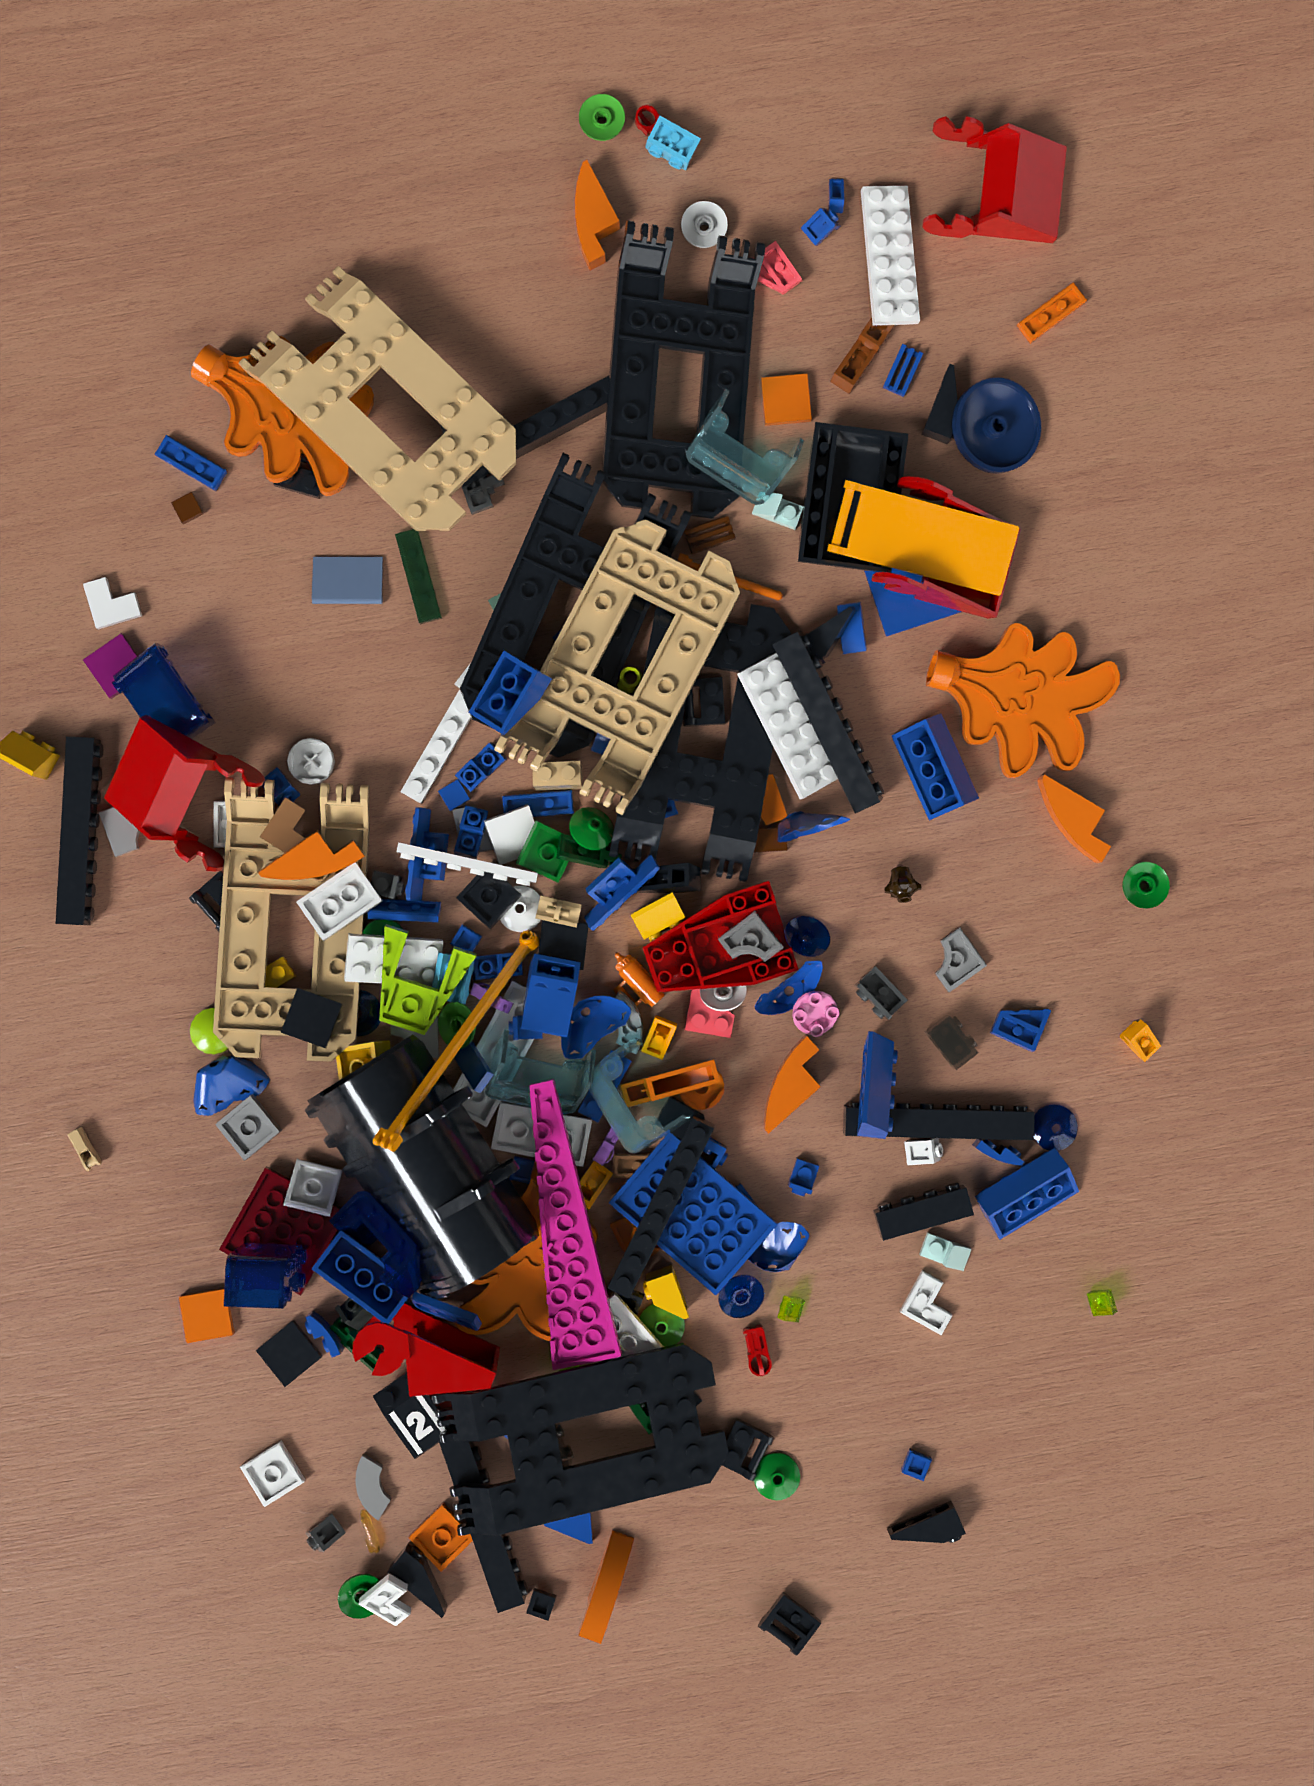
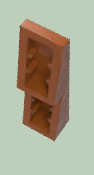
M871 317L857 341L834 372L830 382L850 394L895 325L873 326Z

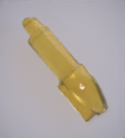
M361 1510L360 1520L367 1536L365 1542L370 1553H378L380 1545L377 1533H375L367 1511Z

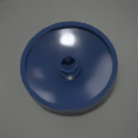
M988 378L969 387L959 398L952 418L953 436L962 456L977 469L995 474L1009 472L1025 464L1037 449L1041 436L1040 413L1032 396L1021 385L1005 378Z

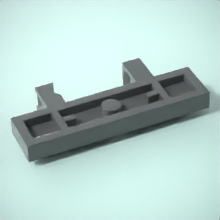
M441 425L444 434L447 430ZM485 475L462 487L472 515L494 507L490 495L495 493V488L505 485L503 478L499 481L494 475L490 477Z

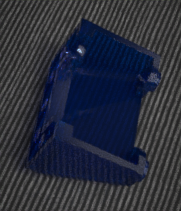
M154 643L113 675L114 681L112 684L120 694L124 693L140 717L148 715L192 739L216 722L210 713L207 714L202 704L198 703L174 668L173 662L170 659H166L169 654L164 646Z
M367 1191L357 1192L329 1222L337 1230L346 1232L364 1246L371 1245L378 1239L388 1250L380 1260L384 1264L385 1270L384 1274H381L379 1278L386 1286L410 1298L421 1283L419 1246L373 1195Z

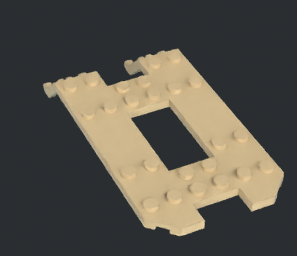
M337 266L333 270V274L342 282L335 285L330 278L326 277L323 282L331 292L319 284L316 290L325 297L321 302L312 293L305 297L307 303L315 311L330 318L345 332L335 344L312 364L292 344L281 339L271 330L267 334V339L275 347L269 350L263 342H259L257 347L265 356H261L253 348L250 354L259 362L253 367L246 358H243L238 364L251 377L264 384L415 531H450L466 515V511L451 496L482 465L499 481L516 465V429L361 280L345 273ZM381 368L447 430L416 462L407 456L349 400Z
M648 520L636 522L635 525L625 528L621 527L612 532L540 672L552 678L541 699L505 735L502 734L494 749L499 753H503L509 740L516 742L514 748L509 753V758L514 760L522 746H524L518 759L520 764L526 762L531 750L536 752L537 755L533 759L530 769L538 772L543 761L557 744L569 719L611 739L601 759L585 780L580 794L585 797L588 796L593 784L597 783L601 785V788L596 793L594 800L600 803L605 792L609 789L610 791L603 804L607 808L610 807L616 793L623 796L621 802L616 807V812L621 815L624 814L629 803L641 787L740 595L730 561L708 551L699 570L696 571L657 551L667 530ZM637 595L675 614L637 690L631 696L592 675L633 596Z
M226 777L224 795L227 828L213 1033L227 1046L235 1057L261 1058L262 1035L289 1036L281 1033L297 990L265 987L271 894L305 896L345 868L320 877L300 880L261 877L258 872L284 854V852L260 838V835L275 814L274 780L265 781V797H258L257 790L259 787H251V796H248V786L241 779V796L234 795L235 779ZM321 782V836L334 853L354 839L365 855L356 863L366 876L369 841V785H361L360 802H352L354 786L347 784L346 801H343V784L338 783L336 785L337 801H331L328 798L330 784ZM364 914L325 941L321 939L315 930L311 989L303 990L334 1000L343 1005L327 1048L308 1042L307 1060L333 1061L357 1039L360 982H345L344 972L348 933H363Z

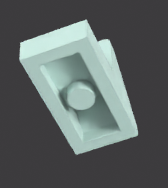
M760 491L752 514L795 530L804 506L782 499L783 494Z
M927 1232L919 1255L942 1263L947 1268L964 1271L971 1248Z

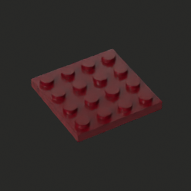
M265 1167L219 1250L301 1296L315 1272L312 1270V1267L332 1242L348 1212L333 1204L330 1217L284 1206L290 1179L269 1167Z

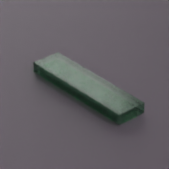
M412 529L395 534L419 624L442 619L419 531Z

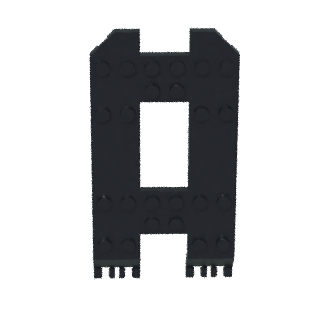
M627 220L617 271L602 471L606 472L602 483L621 507L642 509L648 496V487L692 493L691 516L713 519L739 497L755 289L764 259L765 243L757 241L754 247V258H748L750 241L743 240L741 256H738L740 239L734 238L732 241V255L725 254L727 238L726 236L719 235L708 281L707 305L663 299L665 274L673 244L674 228L666 227L664 229V243L661 244L656 243L659 227L652 224L650 241L648 242V224L643 223L640 229L641 239L636 240L633 239L635 223L634 221ZM659 348L703 355L696 444L652 438Z
M564 452L547 486L460 686V691L468 711L503 651L524 661L558 580L583 590L604 550V547L580 537L578 534L606 472L598 470L593 485H590L584 481L590 473L591 465L586 464L580 479H578L576 475L582 461L576 460L573 472L569 475L563 472L570 458ZM649 493L634 525L636 522L648 520L666 529L667 533L657 551L671 558L692 513L687 510L683 511L679 524H673L671 520L677 511V506L672 504L666 519H663L662 516L668 505V501L664 500L661 502L656 516L649 512L656 500V496ZM637 595L633 596L592 675L593 677L615 687L651 602ZM470 714L471 719L473 721H476L482 725H485L493 729L492 727L488 726L487 724H485L484 722ZM569 719L557 744L549 754L559 758L590 746L595 731Z
M751 604L747 626L726 622L703 666L739 673L776 653L773 644L792 635V633L774 608ZM659 606L655 609L643 676L675 614ZM737 676L723 760L677 752L686 705L685 700L641 787L629 803L624 814L617 813L610 857L616 858L618 856L619 841L628 842L627 849L625 850V860H630L633 844H637L634 861L639 862L641 860L642 845L651 847L648 857L652 855L656 860L668 800L714 808L701 874L708 875L711 867V858L718 859L717 877H722L724 863L728 861L726 879L732 878L734 863L742 864L739 881L747 882L757 841L773 745Z
M678 1343L491 1387L490 1389L432 1394L434 1404L444 1401H451L452 1407L436 1409V1417L454 1415L438 1419L437 1426L456 1425V1430L443 1431L439 1434L441 1443L450 1441L480 1442L507 1435L515 1474V1479L492 1485L462 1483L449 1488L452 1497L469 1494V1499L458 1500L452 1504L453 1510H460L454 1513L455 1519L462 1520L471 1517L474 1522L458 1525V1535L483 1534L497 1536L711 1483L729 1455L723 1429L701 1434L693 1391L716 1386L712 1362L686 1344ZM644 1402L647 1403L654 1446L567 1467L562 1466L555 1423Z

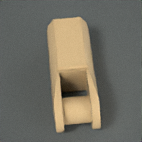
M82 1127L67 1134L86 1171H90L91 1167L96 1164H102L100 1156L92 1146ZM89 1151L91 1157L87 1158L84 1153Z

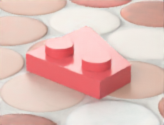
M774 241L765 248L758 282L784 295L803 280L780 246Z
M700 989L691 990L685 1030L731 1038L735 1015L730 1011H716L709 1008L701 999Z

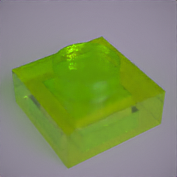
M1111 1289L1093 1290L1087 1293L1093 1316L1114 1315L1118 1312Z
M784 1295L777 1318L783 1321L799 1323L805 1300L800 1297Z

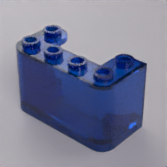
M242 1244L227 1256L224 1306L283 1309L287 1302L291 1301L292 1291L300 1292L305 1287L306 1274L302 1273V1266L306 1264L307 1251L303 1250L302 1245Z

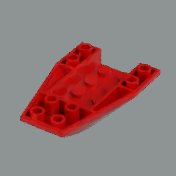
M769 881L724 895L642 947L657 992L755 985L799 970ZM756 911L784 948L766 962L752 954H744L732 959L718 938Z

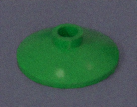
M592 807L581 808L572 815L569 822V829L573 839L586 849L601 850L612 841L614 833L612 821L599 809Z
M1141 862L1133 865L1125 873L1122 888L1125 897L1131 904L1139 908L1149 909L1160 905L1166 899L1170 889V882L1167 873L1159 865L1151 862ZM1142 881L1147 883L1145 890L1140 887Z
M783 1453L765 1455L755 1472L757 1476L754 1484L761 1495L771 1500H784L790 1497L797 1490L800 1483L798 1465L790 1456ZM776 1475L782 1477V1480L778 1483L773 1481Z
M358 1574L346 1580L338 1592V1605L341 1611L348 1617L362 1619L373 1615L374 1613L359 1605V1598L376 1585L380 1579L371 1574ZM364 1590L363 1593L357 1594V1592Z

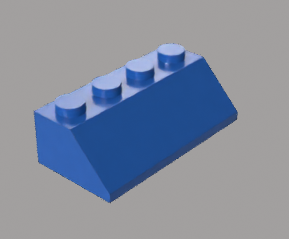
M941 713L892 735L929 820L979 799Z
M872 1031L868 1032L863 1047L857 1136L886 1139L888 1132H892L893 1118L889 1117L890 1109L894 1108L895 1095H891V1086L895 1087L896 1072H892L893 1064L897 1063L898 1050H894V1041Z
M1053 1148L1048 1152H1044L1039 1158L1029 1164L1023 1165L1011 1175L1003 1177L991 1187L983 1189L975 1198L997 1237L1001 1240L1079 1192L1070 1167L1058 1151Z
M344 1230L339 1231L312 1267L313 1271L381 1322L387 1324L392 1321L417 1287L415 1283Z

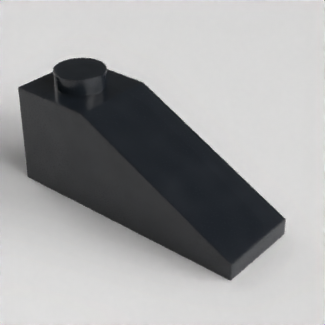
M949 364L921 434L944 444H948L951 438L954 439L952 418L958 402L955 370L952 364Z
M854 607L845 609L808 633L812 642L810 648L814 655L817 654L822 665L826 663L824 659L830 655L855 614L856 609Z
M691 863L659 866L660 869L656 872L655 876L646 881L637 893L701 891V868Z
M952 1501L887 1528L891 1540L953 1543L960 1540L962 1535L966 1534Z
M407 1544L392 1562L387 1573L408 1584L407 1590L442 1618L446 1613L447 1604L429 1563L416 1546L412 1547L410 1544Z

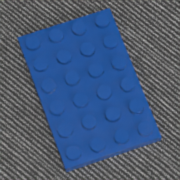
M669 1132L609 1201L610 1205L636 1227H638L681 1139ZM700 1157L657 1245L714 1295H717L778 1224Z

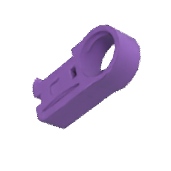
M482 982L474 983L469 994L480 1000L488 990L481 985L490 987ZM498 995L491 1006L509 1014L514 1003Z
M616 1118L593 1158L595 1162L603 1166L612 1159L614 1146L627 1123ZM613 1149L611 1158L605 1162Z

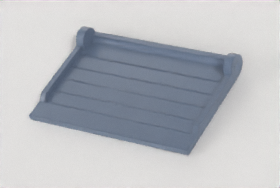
M313 557L312 604H383V557Z

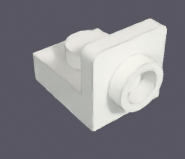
M939 1138L907 1140L904 1142L907 1165L935 1164L941 1160L943 1147L939 1143Z

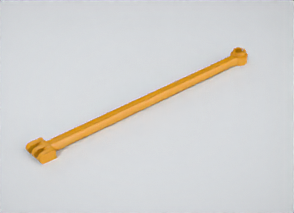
M526 930L520 934V945L388 1130L381 1127L373 1138L374 1145L381 1146L384 1149L388 1148L392 1152L398 1149L403 1142V1138L400 1135L401 1131L526 955L539 946V939L535 933Z

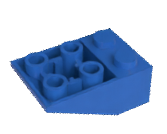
M534 954L529 965L520 1029L567 1037L578 985L580 962Z

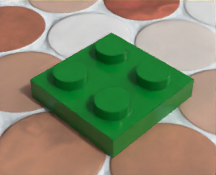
M535 821L516 864L559 883L569 862L556 858L559 836L563 833Z

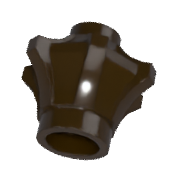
M900 866L891 870L890 881L884 888V891L891 894L892 898H897L899 903H906L911 901V896L918 890H921L922 887L913 878L908 867Z

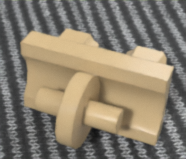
M540 896L535 918L577 928L582 905Z

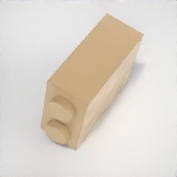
M580 761L543 762L538 772L533 770V787L536 791L581 789L583 786V772Z

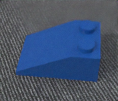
M503 651L468 713L505 735L541 699L552 678L516 656Z

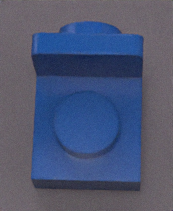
M820 208L801 229L813 244L818 246L834 229L838 230L841 226L837 222L839 217L832 209Z
M278 767L264 777L265 781L274 780V802L280 806L285 797L294 802L300 796L299 791L291 785Z
M522 1015L513 1016V1021H509V1035H513V1040L543 1039V1033L520 1029Z
M710 1137L703 1152L712 1155L713 1152L716 1154L711 1162V1167L716 1169L717 1165L722 1166L728 1156L725 1152L727 1148Z
M796 1158L788 1181V1186L792 1188L791 1192L800 1196H805L806 1193L811 1195L819 1165Z

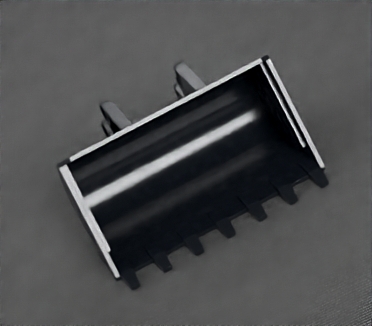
M412 1034L307 1100L310 1105L307 1106L305 1112L309 1118H319L329 1134L324 1139L325 1144L328 1148L337 1147L347 1163L342 1169L347 1178L356 1177L366 1193L361 1201L365 1207H375L385 1223L380 1228V1231L384 1237H394L404 1253L398 1258L402 1266L413 1267L423 1284L417 1288L419 1293L434 1299L448 1297L452 1292L465 1287L505 1262L524 1246L536 1240L539 1232L534 1217L508 1178L520 1169L519 1165L512 1158L498 1162L462 1105L463 1102L473 1097L469 1086L454 1092L442 1074L401 1131L400 1135L403 1138V1142L398 1149L392 1152L388 1148L384 1149L373 1144V1138L380 1128L388 1130L436 1063L424 1043Z

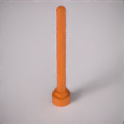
M679 554L678 562L696 571L699 570L700 564L692 562L693 559L688 558V555ZM734 576L739 588L775 600L783 598L782 592Z

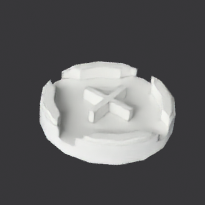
M307 738L300 740L291 748L287 763L289 771L294 778L301 783L314 785L329 778L334 769L335 759L334 753L327 744L319 739Z

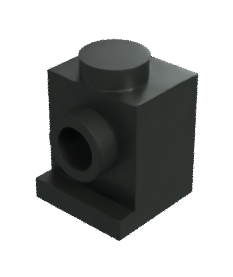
M348 1298L341 1306L337 1305L335 1307L343 1322L358 1331L373 1317L371 1313L351 1298Z

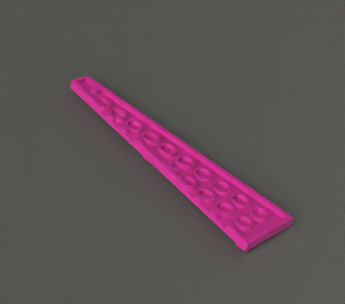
M549 1079L531 1083L529 1086L533 1136L536 1149L535 1161L537 1162V1185L539 1186V1210L553 1371L621 1357L622 1351L555 1080Z

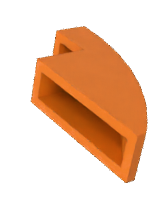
M585 160L580 168L576 185L575 219L581 251L589 271L606 263V256L599 240L620 230V223L588 160Z
M1045 774L1040 776L1038 785L1044 804L1060 832L1083 855L1095 863H1102L1111 846L1091 834L1105 810Z
M317 830L265 866L258 873L264 878L281 880L320 877L348 867L365 857L354 839L334 853Z
M806 1035L802 1037L785 1057L770 1087L764 1117V1129L768 1134L821 1087L802 1066L819 1051L817 1046Z
M710 1060L621 1084L619 1087L625 1108L720 1083L715 1061Z
M612 1530L588 1596L587 1609L579 1628L580 1637L599 1644L602 1643L634 1542L633 1537Z

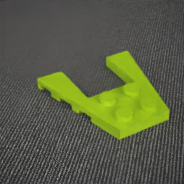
M386 924L384 928L379 1021L425 1035L467 972V969L475 960L477 953L454 946L439 990L395 975L409 931Z

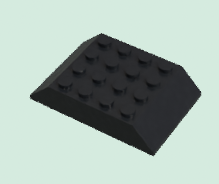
M815 422L799 538L798 562L873 572H892L890 567L827 551V548L831 544L846 489L844 488L845 480L901 495L902 488L898 487V480L904 476L908 433ZM854 491L840 545L843 548H846L861 494L859 491Z

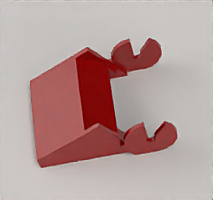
M947 116L937 119L933 124V132L939 138L949 141L967 142L966 147L986 149L980 213L971 216V218L955 214L951 225L945 224V221L937 214L928 215L923 219V229L930 234L945 237L964 238L969 235L1054 243L1058 235L1067 146L1010 123L988 132L984 130V125L981 121L966 116L961 128H955L954 123Z
M907 476L898 480V487L915 489L910 491L912 496L926 500H944L941 506L1008 523L952 496L953 490L929 479ZM1019 528L1000 596L922 576L920 583L903 575L876 572L872 575V581L886 583L885 589L903 594H911L918 600L987 619L997 618L1021 529Z
M145 715L138 720L104 799L149 840L174 841L176 844L174 847L175 852L185 862L188 863L196 858V855H199L203 858L202 862L206 871L216 872L223 869L224 858L215 850L198 842V836L188 832L185 828L179 827L205 770L216 771L217 769L225 777H229L238 771L242 773L243 781L249 787H261L265 779L259 770L232 755L219 754L154 718Z
M406 1302L392 1319L394 1321L393 1326L381 1322L373 1316L358 1332L353 1341L352 1353L355 1362L374 1351L377 1345H382V1348H384L372 1372L373 1376H385L393 1373L406 1359L409 1397L490 1389L496 1376L500 1353L499 1346L475 1335L467 1334L459 1330V1328L422 1312Z

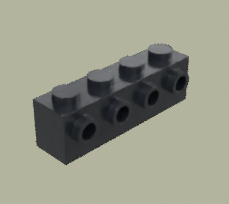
M952 1183L946 1185V1189L937 1192L936 1189H931L923 1192L921 1197L914 1198L911 1195L901 1198V1202L896 1204L885 1202L877 1205L878 1209L873 1210L880 1237L884 1241L973 1216L974 1212L967 1188L964 1185H959V1183Z

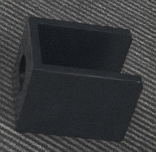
M670 1096L656 1118L655 1125L682 1139L693 1114L703 1119L705 1117L704 1114Z

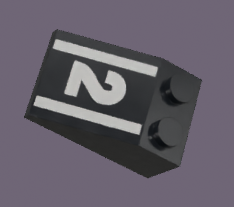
M407 1372L373 1395L382 1414L414 1459H417L440 1442L439 1434L441 1432L454 1430L451 1424L445 1427L437 1426V1420L446 1416H435L436 1409L441 1407L439 1404L433 1403L432 1395L409 1397Z

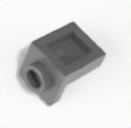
M373 871L371 885L379 896L397 899L398 895H402L404 889V882H401L402 877Z
M329 1514L313 1529L306 1532V1535L309 1537L306 1541L314 1551L324 1552L346 1532L333 1514Z

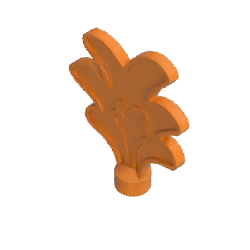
M279 336L281 339L290 343L285 337ZM269 340L265 343L269 350L275 347ZM335 342L324 343L305 357L314 364ZM210 344L203 347L193 363L191 377L220 393L230 407V424L224 439L227 451L232 455L243 457L252 454L258 446H262L264 472L266 478L273 483H280L291 478L300 466L301 453H303L312 467L320 493L325 496L339 493L348 481L349 466L264 384L251 377L238 364L243 358H246L253 367L259 361L255 360L251 354L233 357L228 356ZM260 349L257 351L261 356H265ZM364 384L349 400L368 417L375 399L372 388Z
M1014 623L1005 629L997 646L983 657L967 659L940 650H936L932 656L927 671L926 686L947 691L957 700L962 711V735L967 744L981 745L987 743L995 735L999 747L1000 766L1007 778H1017L1026 773L1033 765L1038 751V735L1044 741L1052 763L1057 769L1061 771L1074 769L1082 757L1085 742L1083 729L1076 715L1102 706L1114 695L1119 686L1120 673L1117 665L1112 661L1100 663L1077 675L1066 676L1073 668L1077 657L1075 641L1067 632L1056 634L1041 648L1033 651L1034 639L1031 631L1020 623Z
M536 1161L531 1172L529 1186L521 1198L537 1223L539 1236L505 1262L471 1283L476 1285L489 1283V1285L479 1295L458 1307L477 1314L482 1323L477 1331L455 1323L459 1330L467 1334L481 1335L493 1332L504 1326L518 1314L524 1326L531 1333L541 1339L551 1340ZM590 1224L594 1242L596 1243L599 1236L598 1231L594 1225Z

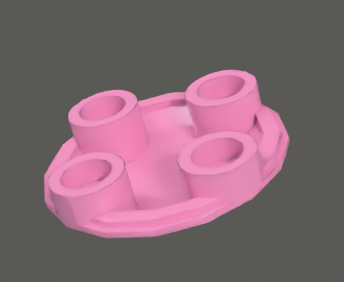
M811 991L803 994L797 999L792 1012L793 1021L797 1028L814 1037H820L831 1029L839 1016V1009L831 995L823 991Z

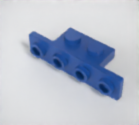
M416 807L415 814L413 815L414 826L410 845L447 853L449 834L429 832L431 809ZM416 856L414 861L409 860L408 883L405 887L406 900L422 901L424 879L444 881L446 863L438 862L437 866L423 863L424 858Z
M652 855L647 857L635 870L622 859L617 858L585 888L587 894L598 902L584 917L592 931L602 925L631 895L637 893L646 881L655 876L660 867Z

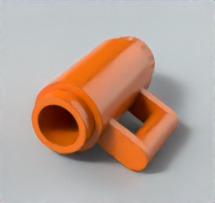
M618 952L615 953L618 963L615 968L619 971V975L624 981L613 991L617 994L621 990L634 1002L636 1007L642 1001L653 1007L665 994L657 992L652 976L637 959L633 958L630 954L623 956ZM625 983L640 997L637 1002L622 987Z

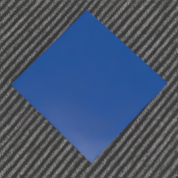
M892 568L891 573L903 575L921 583V575ZM864 570L886 637L962 612L915 599L914 595L903 594L885 589L886 583L872 581V575L876 572Z

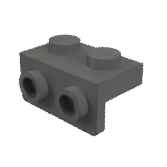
M876 966L855 984L858 989L855 993L864 1002L869 1000L874 1005L872 1011L880 1019L883 1017L887 1020L891 1019L892 1015L908 1001Z

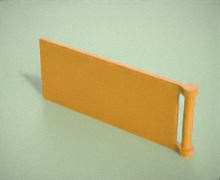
M845 480V493L832 542L828 545L827 551L998 596L1001 595L1019 531L1018 526ZM854 491H859L861 494L846 548H843L840 545Z

